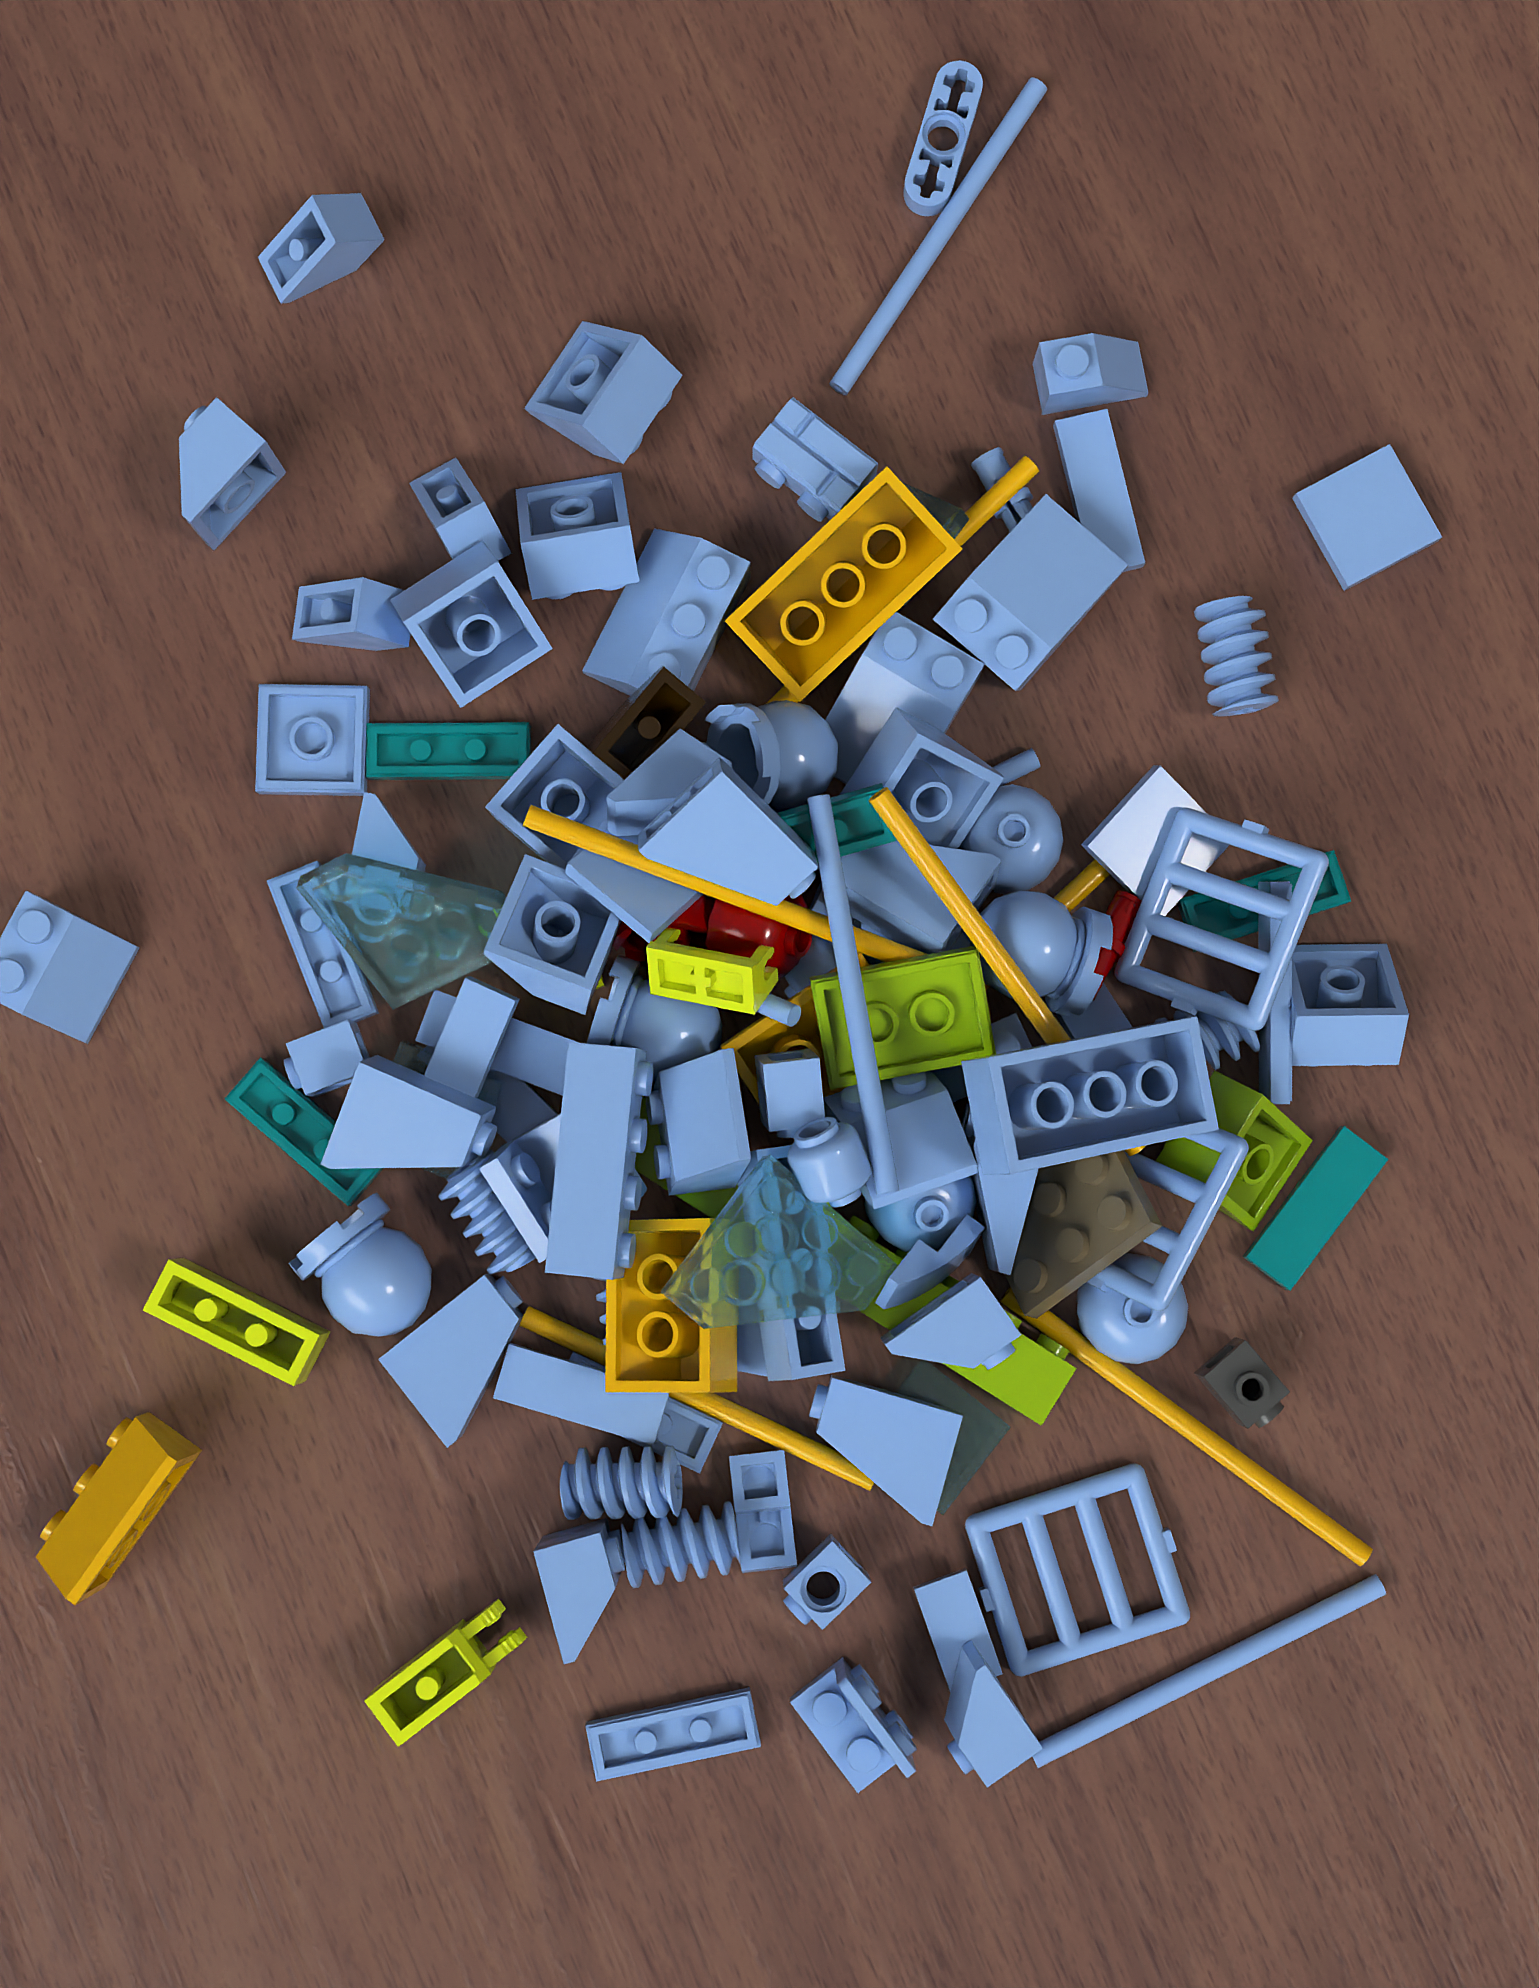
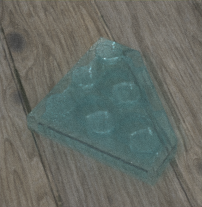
M348 853L301 875L296 887L393 1010L492 963L483 953L506 900L505 894L500 890Z
M770 1154L763 1156L660 1292L703 1329L866 1310L898 1265L827 1203H814L806 1197L796 1176Z

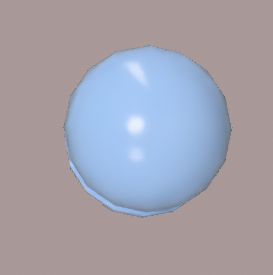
M788 700L773 701L758 707L751 703L718 705L705 719V721L712 724L708 730L707 742L702 743L731 761L732 770L771 808L792 809L808 804V798L821 795L827 790L837 772L838 742L828 722L809 705Z
M1017 891L995 898L980 915L1039 996H1045L1046 1005L1050 1011L1069 1017L1070 1013L1078 1016L1083 1014L1095 997L1104 977L1094 973L1100 948L1103 947L1109 950L1112 948L1113 924L1110 915L1083 906L1071 916L1064 904L1042 892ZM979 952L985 984L1007 997L1013 998Z
M622 955L616 957L609 976L614 977L608 1000L600 997L587 1044L645 1050L646 1061L653 1064V1082L656 1081L660 1071L719 1050L723 1025L717 1007L650 994L649 978L643 980L642 975H639L640 961Z
M376 1192L357 1205L358 1210L343 1223L339 1224L336 1221L303 1248L296 1255L297 1257L288 1264L302 1281L313 1274L318 1278L322 1276V1299L333 1319L352 1333L380 1337L394 1335L412 1326L422 1314L430 1296L432 1268L422 1247L403 1231L383 1227L384 1221L382 1218L391 1209Z

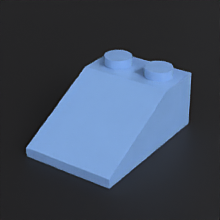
M1045 494L972 572L933 620L1012 689L1020 691L1129 565Z
M895 612L875 632L825 720L828 722L838 742V764L834 777L845 784L848 783L895 707L946 733L979 679L985 664L900 613Z
M967 1103L961 1119V1125L977 1163L978 1173L971 1175L975 1190L979 1223L985 1227L982 1232V1239L987 1264L990 1270L1010 1275L1038 1169L1006 1175H983L970 1105Z

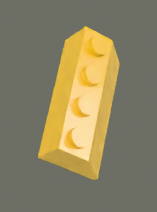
M886 466L738 607L725 622L797 700L801 702L962 550V547Z

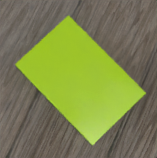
M975 946L860 967L880 1080L962 1065L961 1061L996 1054L980 955ZM838 972L811 976L809 979L830 1090L857 1085Z

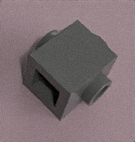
M1237 1337L1233 1338L1194 1372L1234 1421L1247 1429L1254 1423L1260 1428L1273 1420L1284 1408L1280 1401L1290 1393L1246 1340ZM1248 1379V1389L1242 1394V1385Z

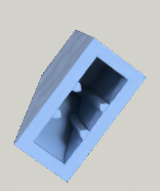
M720 757L638 834V851L647 859L775 906L780 904L788 895L792 899L801 895L816 877L814 871L818 868L814 850Z
M898 841L841 857L852 917L892 941L927 954L952 949L963 933V929ZM930 845L978 911L996 885L1001 859L988 853Z
M375 1055L358 1063L320 1165L330 1169L462 1167L478 1158V1155L484 1157L490 1149L497 1132V1126L491 1124L497 1107L429 1079L423 1074L384 1057Z
M490 1274L483 1275L378 1359L447 1448L463 1436L524 1316L517 1308L523 1303V1299L504 1276L496 1281Z
M831 1374L828 1386L817 1385L809 1412V1417L819 1419L816 1427L817 1434L919 1522L933 1526L963 1415L953 1409Z

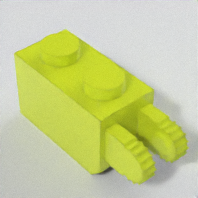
M499 1599L495 1600L468 1622L462 1619L374 1687L364 1700L398 1747L491 1675L497 1662L526 1640L527 1636L519 1627L507 1632L498 1640L497 1644L487 1651L475 1635L484 1627L491 1626L502 1616L506 1608Z

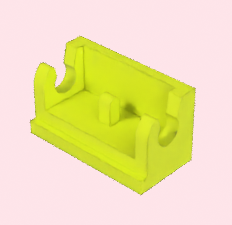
M669 927L654 942L650 941L646 946L650 994L755 1015L778 982V968L766 966L768 959L774 953V947L760 945L750 958L675 944L674 941H677L680 930Z

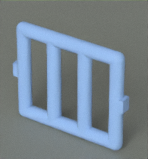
M1191 808L1180 809L1174 818L1128 934L1123 954L1115 967L1116 979L1127 985L1171 1000V1007L1196 1016L1197 1011L1252 1031L1262 1029L1267 1021L1329 864L1327 855L1322 851L1268 834L1269 829L1266 826L1244 819L1243 824L1240 825ZM1192 833L1301 868V873L1290 900L1182 864L1181 861ZM1172 884L1281 921L1269 953L1160 915ZM1152 935L1260 973L1249 1004L1246 1005L1140 966Z
M1221 1128L1211 1132L1184 1137L1221 1153L1206 1183L1141 1154L1127 1155L1138 1178L1195 1203L1180 1234L1162 1226L1143 1240V1242L1169 1254L1154 1284L1113 1264H1110L1087 1281L1088 1284L1106 1293L1113 1289L1156 1311H1163L1169 1306L1249 1150L1248 1143L1244 1138Z
M1131 1463L972 1514L966 1519L965 1528L984 1585L978 1588L986 1612L992 1611L1010 1670L1016 1676H1026L1184 1625L1190 1619V1610L1171 1554L1177 1551L1171 1530L1168 1527L1163 1529L1145 1470L1139 1464ZM1125 1489L1128 1490L1165 1607L1134 1617L1096 1502V1498ZM1071 1506H1075L1112 1624L1081 1634L1043 1515ZM1021 1522L1059 1641L1031 1650H1027L990 1532Z

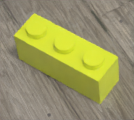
M185 1258L168 1259L143 1308V1311L292 1386L307 1380L331 1332Z

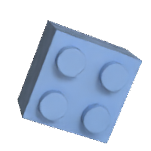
M483 540L390 600L403 623L460 708L553 649L501 565Z

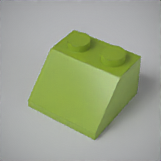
M1214 1070L1209 1080L1218 1127L1244 1138L1249 1146L1248 1153L1218 1210L1254 1232L1313 1140L1263 1094ZM1183 1137L1166 1141L1156 1162L1206 1183L1221 1153Z

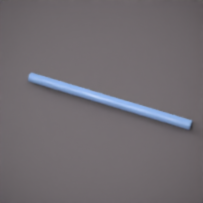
M1031 77L833 376L829 384L842 395L849 393L1043 98L1047 87L1039 79Z
M830 795L813 796L808 798L807 801L876 1194L899 1191Z
M1374 1574L1039 1741L1043 1749L1032 1757L1037 1767L1040 1768L1386 1595L1385 1588L1378 1576Z

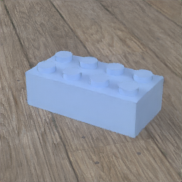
M1197 1016L1162 1021L961 1061L983 1175L1015 1174L1219 1130Z

